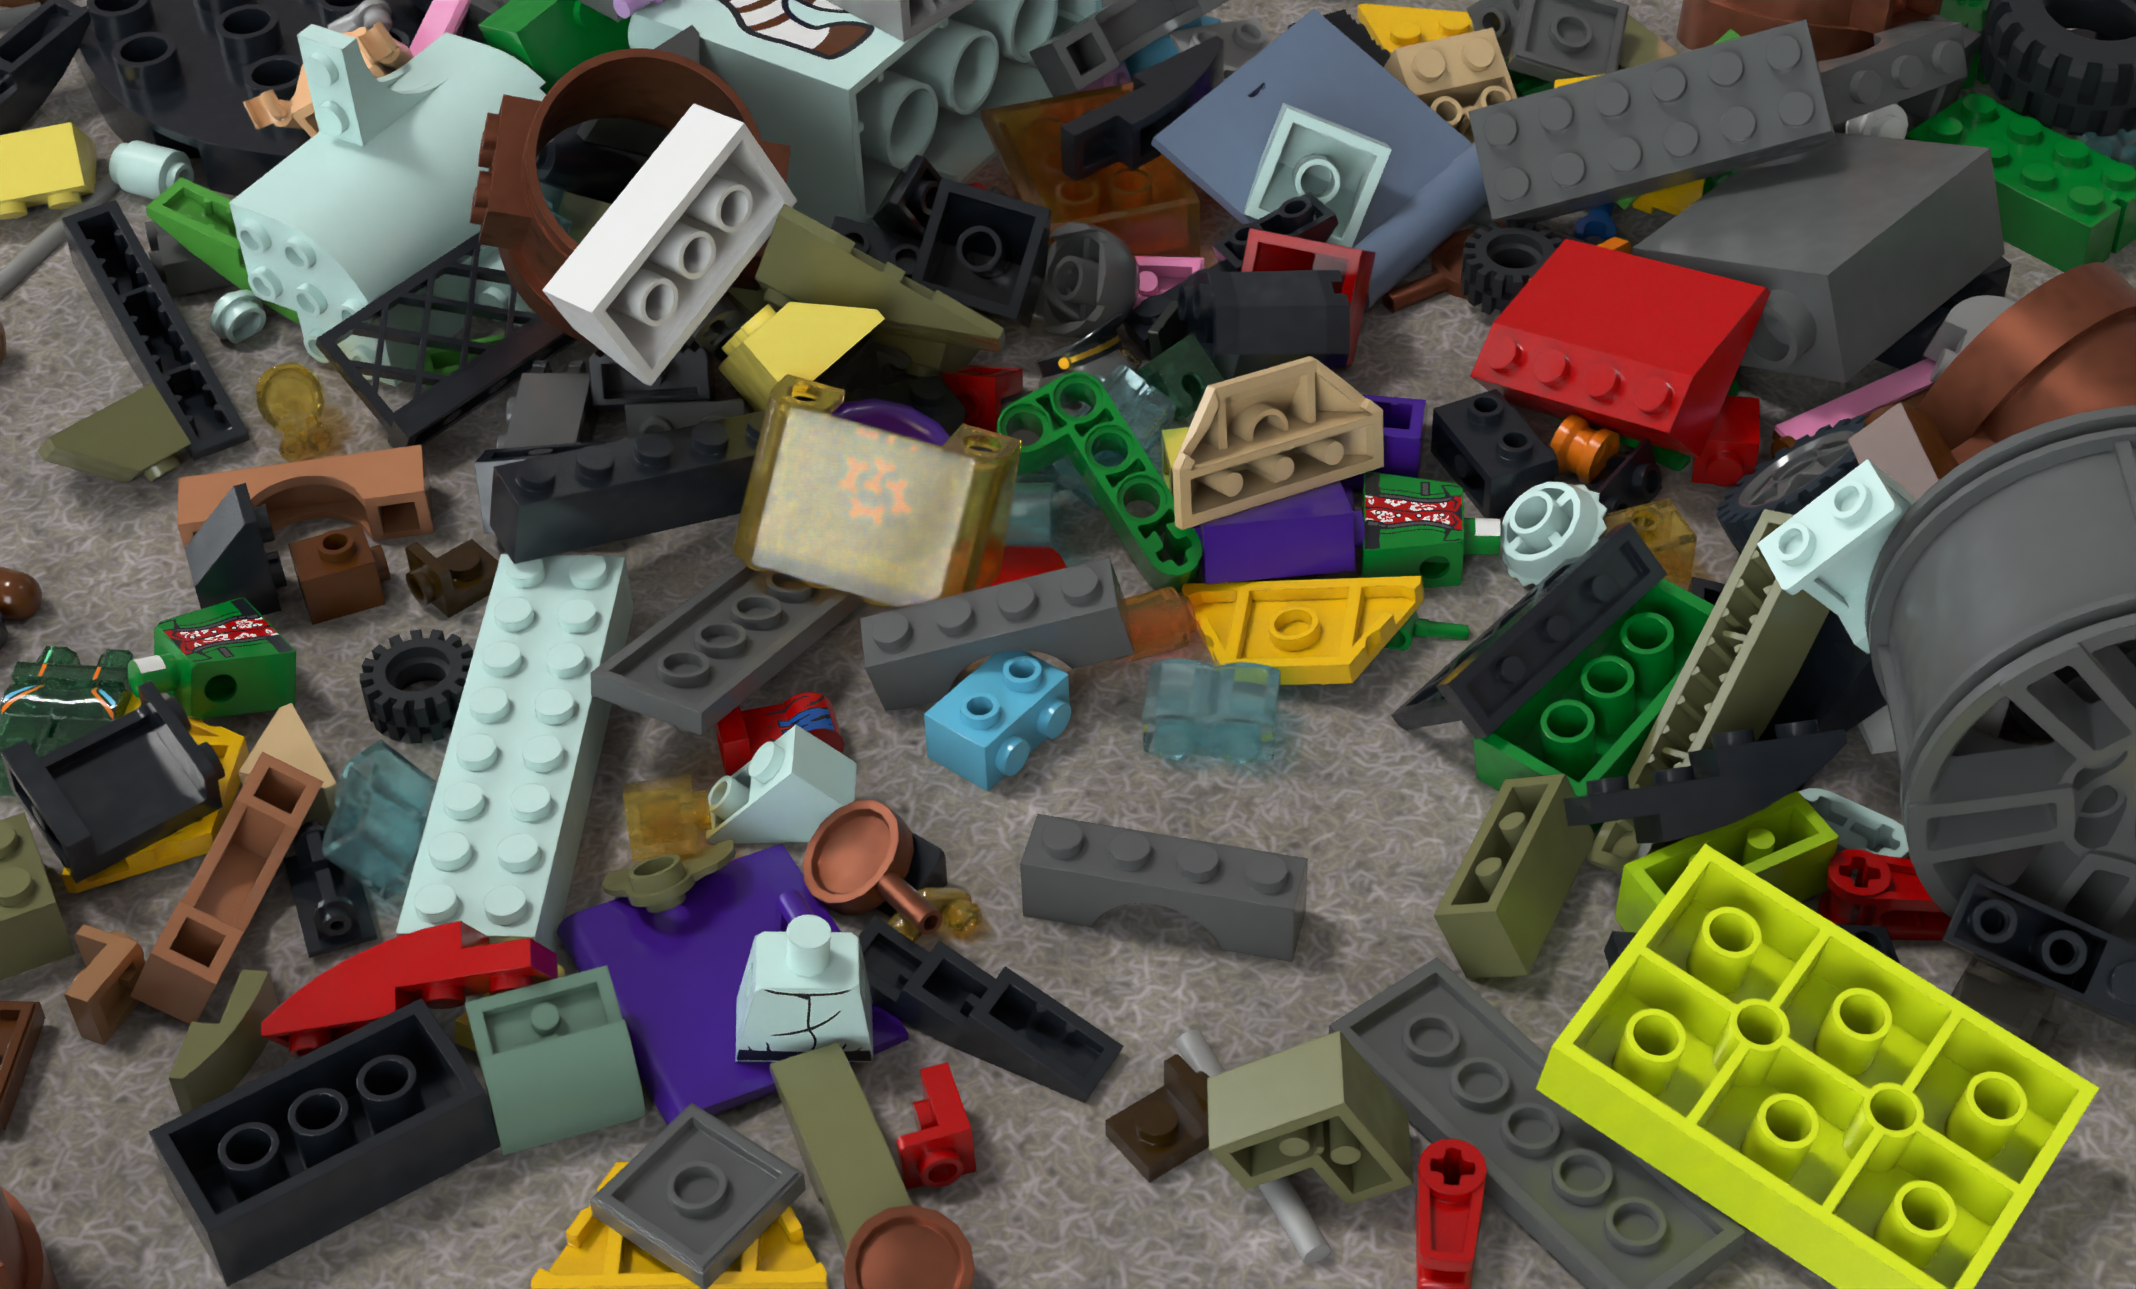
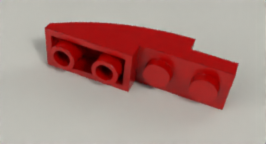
M462 921L424 928L380 943L351 956L320 974L288 997L261 1022V1036L289 1048L291 1056L302 1057L421 998L430 1009H450L465 1005L466 996L489 993L492 996L558 978L557 954L531 938L489 944V937Z

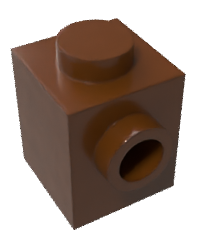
M361 524L344 529L331 530L322 535L288 544L299 588L312 625L385 605L380 583L391 580L388 564L381 544L373 547L369 546Z

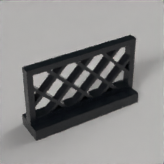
M480 232L334 326L316 340L318 349L390 434L388 443L392 448L426 444L521 379L522 373H530L535 360H549L578 340L557 329L535 313L515 310L517 291L506 271L478 266L480 250L486 247V245L478 244ZM472 256L471 265L461 264ZM444 274L469 278L467 301L433 297L434 281ZM477 279L510 285L507 309L475 304ZM426 286L425 295L415 294ZM398 304L424 308L421 333L386 327L388 311ZM431 309L465 315L462 339L428 334ZM472 316L505 321L504 338L494 345L469 341ZM380 317L379 326L369 324ZM513 323L523 324V326L512 332ZM351 335L377 338L374 364L349 360L337 344ZM384 340L419 345L416 370L381 365ZM426 347L460 352L458 369L450 375L423 372ZM468 353L478 355L467 363ZM363 375L372 376L371 385ZM386 378L414 383L412 400L393 412L378 394L379 379ZM422 384L432 386L421 394Z
M1630 522L1616 525L1585 554L1563 561L1391 714L1392 718L1404 730L1462 721L1475 739L1490 736L1661 581L1667 573Z

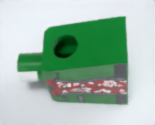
M1376 472L1364 473L1362 515L1365 539L1363 540L1361 578L1422 576L1424 588L1458 586L1462 580L1463 555L1499 556L1500 519L1464 518L1463 488L1458 484Z
M243 597L160 621L154 628V656L130 660L128 663V679L132 692L137 698H140L138 686L151 680L160 694L167 693L170 697L174 696L183 707L186 715L193 719L278 710L279 707L290 703L295 707L296 650Z

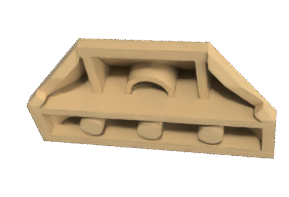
M1311 356L1208 385L1172 467L1175 526L1184 530L1384 467L1383 409L1370 399L1365 398L1344 379Z

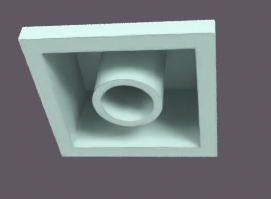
M1283 103L1263 151L1244 214L1260 219L1278 209L1285 201L1302 196L1310 191L1336 214L1339 223L1326 243L1352 248L1392 149L1384 142Z

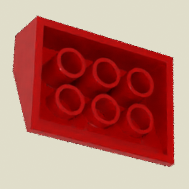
M1565 239L1493 322L1470 377L1488 391L1498 389L1504 398L1513 405L1561 419H1566L1569 415L1575 414L1587 419L1590 427L1596 429L1607 428L1621 436L1642 441L1644 438L1650 439L1652 445L1700 458L1771 292L1763 286Z

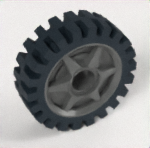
M1865 415L1857 416L1852 421L1850 418L1840 420L1833 428L1829 424L1819 428L1812 437L1807 434L1797 439L1795 446L1789 449L1784 447L1774 453V459L1761 462L1753 468L1754 474L1745 475L1736 483L1737 488L1727 492L1724 496L1725 501L1720 502L1717 509L1719 512L1716 513V516L1740 555L1764 509L1795 515L1859 466L1848 439L1864 428V422L1867 419Z

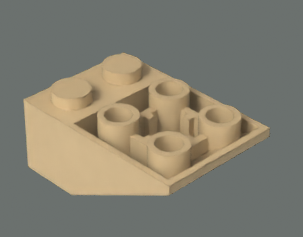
M1493 28L1395 48L1384 66V69L1471 143H1474L1475 140L1468 111L1517 98Z

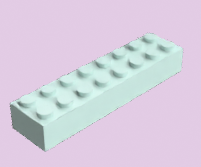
M501 554L396 929V937L424 928L462 921L489 937V944L531 938L555 953L558 941L557 928L562 922L612 706L611 702L591 696L590 673L625 647L634 610L625 556L553 555L514 564L508 554Z

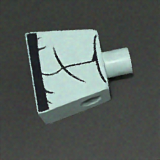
M801 915L794 918L789 923L787 932H762L756 935L737 995L736 1061L778 1062L839 1041L849 1062H873L872 997L860 938L851 932H831L827 921L816 915Z

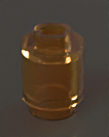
M1172 586L1125 598L1135 654L1111 660L1114 661L1126 657L1127 661L1131 663L1187 647L1189 645L1190 633L1195 632L1197 629L1196 616L1190 599L1186 595L1179 597L1177 591Z

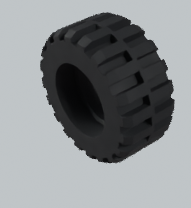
M2136 0L1989 1L1981 31L1982 37L1978 45V52L1981 56L1979 64L1987 81L1990 80L1989 85L2001 101L2008 99L2010 101L2009 107L2012 111L2022 116L2029 115L2049 129H2052L2053 126L2067 129L2066 134L2083 136L2085 132H2096L2097 137L2113 136L2118 133L2119 129L2123 128L2126 133L2136 130ZM2067 29L2090 30L2106 35L2115 41L2090 39L2077 35Z

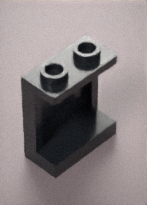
M151 680L138 686L141 701L139 708L40 758L26 739L1 751L11 790L76 884L223 807L218 780L225 777V772L217 754L207 742L197 745L189 734L192 730L191 724L179 701L174 696L164 699Z

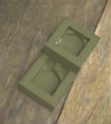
M241 969L220 1023L191 1022L168 1077L181 1115L232 1091L263 1052L269 1039L261 1036V1022L280 1006L269 971Z

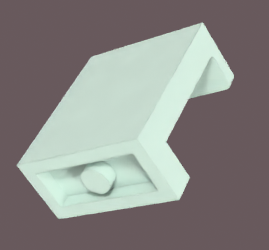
M1867 459L1757 543L1783 590L1790 595H1795L1802 589L1839 616L1853 643L1869 654L1865 627V599L1870 575L1890 533L1918 499Z

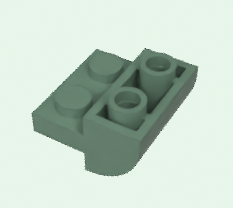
M607 965L465 1002L503 1156L646 1117L640 1078L625 1019H622Z

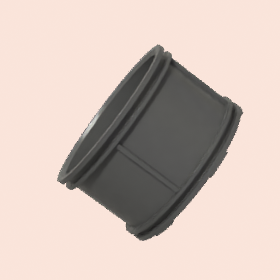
M2136 405L2078 413L2043 423L2012 435L1982 450L1955 467L1931 486L1908 509L1890 533L1870 575L1865 599V627L1874 675L1881 694L1888 705L1901 770L1900 806L1910 860L1929 896L1950 918L1955 911L1971 873H1975L2136 945V649L2125 655L2116 645L2117 643L2136 639ZM2066 666H2072L2083 679L2065 685L2053 672ZM2008 697L2054 738L2055 741L2046 745L2029 746L1982 733L1972 728V726L1998 701Z

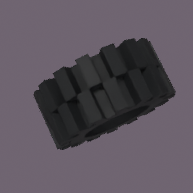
M1507 220V225L1503 228L1500 227L1497 221L1488 223V232L1481 227L1473 231V237H1467L1465 247L1463 248L1461 291L1463 296L1468 295V302L1473 307L1482 303L1481 312L1491 315L1494 309H1498L1501 314L1529 282L1528 279L1536 274L1563 241L1560 237L1552 239L1553 231L1546 227L1537 232L1536 223L1528 221L1524 228L1517 227V220Z
M421 629L410 631L411 640L403 642L398 634L389 638L391 648L386 649L380 644L372 650L374 660L365 658L361 665L363 673H359L368 716L371 722L374 721L375 729L381 734L388 730L390 739L399 742L405 733L409 734L411 743H422L423 734L432 733L433 741L444 739L443 729L449 727L452 730L473 657V649L468 643L462 645L461 637L453 633L445 641L443 631L432 629L429 638H423ZM420 681H441L426 690L403 691L409 685Z

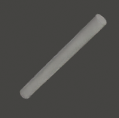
M109 172L95 184V193L81 196L82 204L69 207L0 270V300L67 239L62 218L105 204L121 189L118 184L112 181Z
M1199 1030L1187 1031L1178 1038L1176 1047L1185 1062L1195 1072L1203 1071L1209 1077L1225 1072ZM1288 1176L1259 1185L1304 1264L1309 1265L1327 1258L1330 1255L1331 1248Z

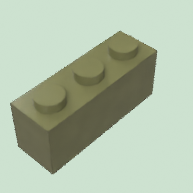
M1566 774L1506 779L1433 915L1466 978H1510L1528 975L1596 837L1590 824L1568 826L1564 798L1576 797Z

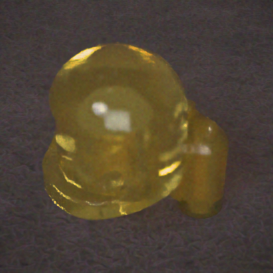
M296 362L277 364L267 369L259 377L256 387L257 406L264 420L284 435L279 446V453L282 458L287 461H297L304 455L308 447L315 451L326 450L334 441L335 435L332 427L327 423L321 422L320 419L326 403L325 387L320 377L312 370Z

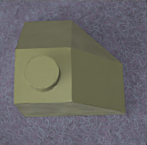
M152 382L50 436L37 451L46 462L126 483L145 474L148 481L152 483L181 466L177 456L191 442Z

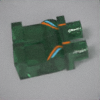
M45 646L36 662L17 661L11 673L13 684L9 685L5 690L0 705V795L16 796L11 790L8 777H6V769L1 751L26 739L40 758L124 716L133 694L128 679V663L130 660L135 659L133 653L129 650L107 649L105 653L101 654L97 666L81 665L78 654L68 647Z

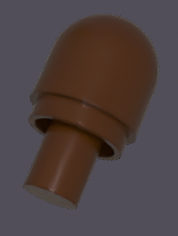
M0 567V612L2 617L13 621H20L31 617L37 612L42 602L40 585L27 573Z

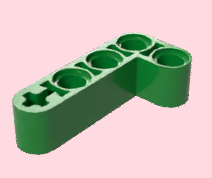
M1072 372L1063 375L1011 403L1001 412L997 421V453L1001 463L1008 470L1017 474H1031L1068 456L1145 580L1153 589L1163 593L1176 594L1182 592L1184 584L1196 582L1202 558L1200 538L1193 527L1181 530L1175 526L1174 497L1104 386L1096 377L1085 372ZM1082 401L1088 404L1093 411L1088 415L1075 417L1067 414L1062 408L1067 403ZM1030 430L1036 433L1040 439L1032 445L1020 446L1013 443L1009 437L1016 431ZM1110 450L1119 453L1124 458V461L1114 467H1105L1098 464L1093 457L1099 452ZM1135 500H1145L1156 508V512L1151 516L1140 518L1131 515L1125 509V506ZM1164 533V540L1162 542L1160 536ZM1163 547H1165L1173 559H1179L1183 556V565L1177 566L1172 559L1162 563Z

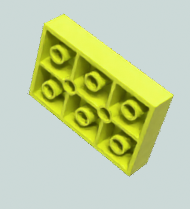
M1704 844L1554 1042L1536 1090L1838 1289H1974L2096 1095L2099 1087L1712 847Z

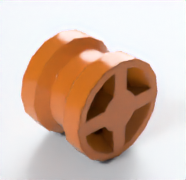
M1575 414L1569 415L1560 424L1550 443L1558 460L1559 473L1574 472L1577 474L1579 482L1589 485L1606 466L1607 460L1612 455L1618 454L1620 446L1619 434L1607 428L1597 431L1590 428L1587 419Z

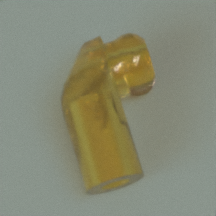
M931 887L922 888L917 891L942 914L943 920L938 930L944 931L950 928L956 936L966 937L973 934L982 922L981 907L972 901L971 895L959 888ZM898 911L887 922L888 925L913 942H916L922 936V933Z

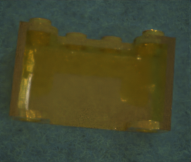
M786 374L773 386L732 546L734 554L743 560L747 567L756 571H777L802 579L805 584L814 588H834L855 594L871 605H892L899 608L991 586L1001 570L1022 440L962 424L943 446H938L830 415L844 402L845 390L789 374ZM796 396L809 397L816 401L797 400ZM969 447H985L993 450V452L977 451Z

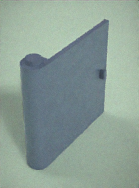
M1312 9L1157 134L1151 142L1152 146L1243 225L1258 220L1245 215L1244 210L1263 151L1283 103L1386 143L1392 151L1352 245V248L1376 252L1364 313L1488 202L1475 142L1471 143L1316 9Z

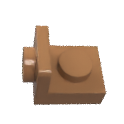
M84 924L75 933L74 938L86 968L77 974L72 985L64 993V996L81 1037L105 1045L141 1002L130 997L146 962L143 949L129 935L120 931L107 932Z

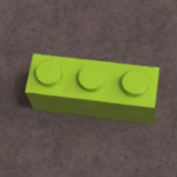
M1798 790L1794 791L1767 808L1735 823L1687 837L1625 864L1614 919L1625 932H1638L1704 844L1712 847L1799 902L1826 891V874L1829 862L1835 855L1839 836Z

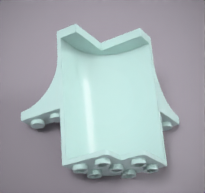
M314 24L309 25L297 34L319 132L239 194L229 204L252 292L255 296L265 301L297 312L304 338V346L307 353L321 363L329 362L316 346V340L319 336L480 232L481 225L471 224L470 215L479 170H489V168L478 167L482 133L485 129L487 112L499 114L503 94L542 101L546 96L541 90L546 82L518 59L494 47L446 32L396 71L386 76L375 78L363 59L357 38ZM539 182L543 197L556 219L564 191ZM486 246L480 250L478 266L505 271L498 247ZM472 256L461 264L471 265ZM448 274L442 275L434 281L433 297L466 302L469 278ZM477 279L474 303L507 309L510 285ZM426 286L415 294L425 295ZM517 292L515 310L535 313ZM398 304L388 311L386 327L421 333L424 308ZM431 309L428 334L452 338L463 328L465 315ZM380 317L369 324L379 326ZM513 323V325L518 327L523 326V324ZM351 335L337 344L349 360L374 364L377 338ZM384 340L381 365L416 370L419 345ZM363 375L366 380H372V376ZM386 378L379 379V381L394 387L402 382Z

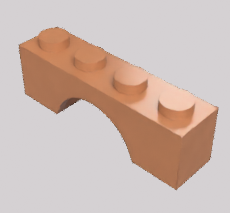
M422 444L178 478L177 526L184 548L231 488L243 483L247 485L253 507L266 505L273 533L295 522L314 518H335L351 522L355 525L361 524L363 530L373 542L434 533L431 485Z
M262 752L196 876L182 900L178 902L153 947L130 997L185 1023L198 1022L324 781L267 753Z

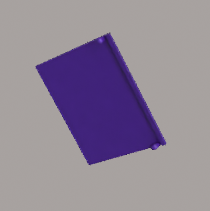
M783 844L731 860L718 871L697 880L694 886L685 893L686 900L670 910L650 913L646 907L631 905L628 897H621L573 913L566 917L557 928V935L578 972L608 966L622 1019H625L639 1077L667 1126L691 1103L707 1113L715 1115L777 1092L769 1069L770 1064L775 1062L736 1061L737 995L754 938L762 932H787L789 923L801 915L819 916L827 921L831 932H841L822 902L812 896L804 882V875ZM872 1003L873 1055L909 1040V1033L901 1021Z

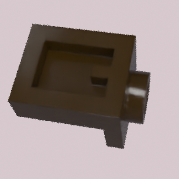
M473 539L451 549L438 558L434 557L418 542L405 548L410 572L406 574V582L411 593L420 604L426 606L432 603L450 618L490 595L499 561Z
M1178 1054L1164 1061V1086L1105 1120L1106 1137L1149 1183L1209 1147L1207 1078L1209 1076L1203 1071L1195 1072Z

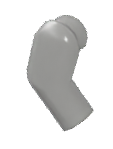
M365 0L352 12L328 24V29L339 33L353 32L360 27H366L370 30L376 22L381 21L389 32L393 26L392 9L384 0Z

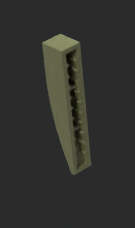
M1768 509L1763 510L1628 774L1630 789L1653 785L1652 771L1690 766L1688 752L1713 748L1711 734L1753 728L1755 742H1757L1795 680L1830 611L1829 608L1803 589L1795 595H1790L1783 590L1757 543L1794 516L1793 514ZM1633 818L1604 822L1585 859L1594 866L1622 874L1625 864L1676 843L1683 838L1666 842L1637 844Z

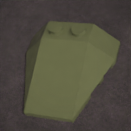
M783 205L755 276L756 281L765 293L763 299L769 303L775 312H778L789 302L877 309L885 319L871 330L872 332L996 353L1002 352L1006 344L1003 327L941 291L936 290L934 292L905 276L906 271L890 262L884 264L854 248L856 242L788 205Z

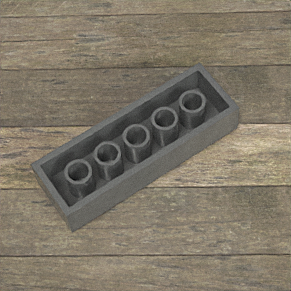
M1807 19L1468 111L1491 218L1493 222L1497 221L1501 228L1506 227L1507 220H1517V227L1526 225L1527 221L1536 223L1837 144Z

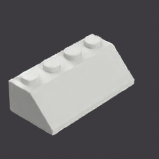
M693 104L542 291L573 329L642 383L652 386L770 237L783 205L786 204L792 208L798 200L744 122Z

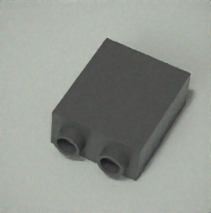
M1834 132L1837 144L1739 169L1632 248L1633 254L1766 287L1771 293L1740 365L1846 383L2005 254L1990 148Z

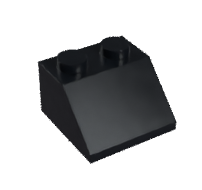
M941 178L911 279L934 292L939 290L961 304L989 317L1029 328L1046 274L1052 210Z

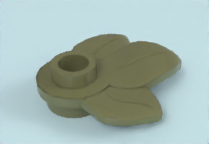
M729 839L708 847L694 856L683 848L675 846L666 854L644 860L631 869L609 872L604 878L602 887L605 893L611 896L628 897L631 905L646 907L650 913L667 911L679 906L686 900L685 893L694 886L697 880L726 866L735 857L736 848L733 840Z

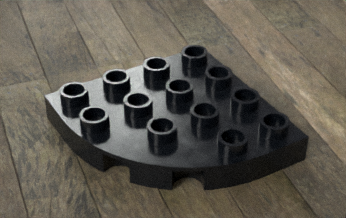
M87 0V6L81 8L87 10L92 19L82 42L78 44V50L74 57L101 114L112 131L124 143L139 140L182 151L189 159L201 158L209 190L238 196L311 139L304 129L284 128L271 124L257 130L243 102L253 99L270 89L274 90L278 100L290 101L295 94L303 64L297 34L311 24L328 29V24L352 12L365 0ZM384 0L392 9L393 26L389 31L390 35L410 48L426 13L411 0Z

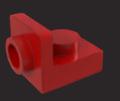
M968 365L942 373L943 381L967 409L962 433L996 434L997 421L1001 414L1002 398L1023 392V368Z
M948 1062L920 1069L923 1100L912 1102L918 1131L902 1135L896 1140L901 1178L906 1190L923 1185L933 1188L944 1187L958 1180L961 1175L977 1171L972 1128Z

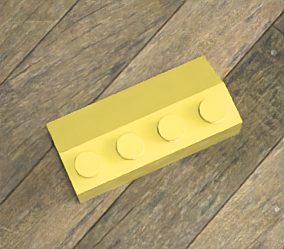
M72 122L0 135V220L28 215V207L48 204L49 209L53 210L67 209L73 205L82 204L81 196L95 193L97 165L95 142Z
M789 302L776 313L767 304L747 321L721 348L728 357L717 368L755 412L779 408L798 395L885 318L877 309Z

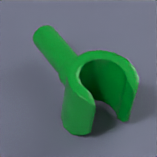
M1415 611L1384 648L1405 651L1412 644L1414 636L1467 640L1469 625L1429 621L1428 619L1418 618V614Z

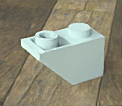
M798 725L793 726L776 741H769L763 744L757 750L752 760L732 776H724L716 782L706 801V808L709 810L706 841L711 844H717L732 839L734 843L809 842L819 825L838 808L855 801L857 763Z

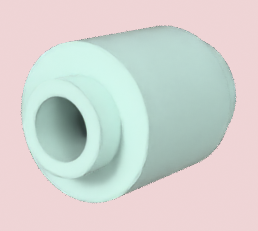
M139 140L118 145L113 151L109 162V174L114 183L118 184L125 192L151 199H156L181 177L191 182L194 181V171L191 167L190 159L184 152Z

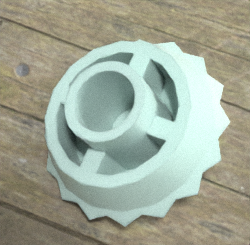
M1548 481L1533 486L1520 495L1506 511L1501 523L1500 544L1503 550L1502 560L1507 566L1509 575L1517 578L1523 587L1532 583L1538 585L1563 561L1582 556L1598 542V538L1607 530L1603 521L1607 508L1599 502V493L1589 491L1585 484L1573 486L1564 482Z

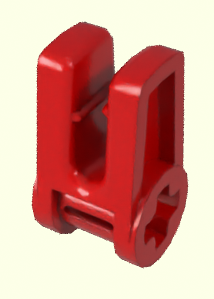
M1847 849L1836 853L1830 860L1826 874V881L1830 890H1827L1820 897L1817 909L1818 914L1834 924L1886 926L1891 940L1944 941L1942 938L1951 918L1929 896L1919 880L1910 859L1874 854L1861 849ZM1856 868L1858 873L1854 884L1850 875L1851 871ZM1855 904L1858 910L1855 922H1850L1853 905Z
M1441 1139L1430 1144L1421 1153L1418 1163V1192L1415 1199L1417 1289H1471L1483 1212L1487 1167L1485 1158L1479 1149L1466 1141Z

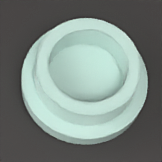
M239 290L225 294L214 306L210 318L211 329L221 339L228 338L232 343L236 344L260 332L266 321V313L263 310L261 299L255 296L251 290Z

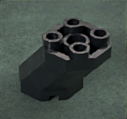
M1339 270L1203 272L1195 274L1192 286L1180 287L1177 300L1180 321H1185V345H1180L1177 355V370L1180 380H1191L1194 392H1205L1208 385L1308 356L1319 360L1332 371L1334 366H1346L1350 350V304L1347 294L1334 293L1332 284L1343 282Z

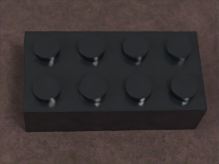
M422 998L149 1131L167 1184L226 1287L499 1148L486 1091Z

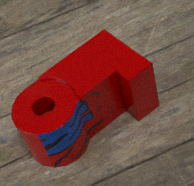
M808 692L792 696L783 704L741 711L740 705H738L715 724L718 748L726 776H732L751 761L763 744L769 741H776L795 725H798L842 753L844 740L831 700L822 694Z

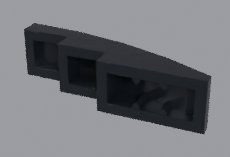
M876 916L871 919L858 936L860 938L872 1003L948 1046L1070 1098L1085 1103L1124 1047L1006 966L997 978H994L941 941H938L932 951L928 952Z

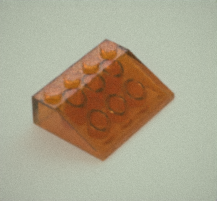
M1133 82L980 110L981 121L1018 200L1052 210L1050 235L1055 229L1069 222L1086 223L1114 233L1128 245L1134 256L1200 257V201L1186 175L1163 154L1133 171L1118 161L1077 182L1062 173L1060 126L1133 92ZM1049 238V245H1052L1057 239Z

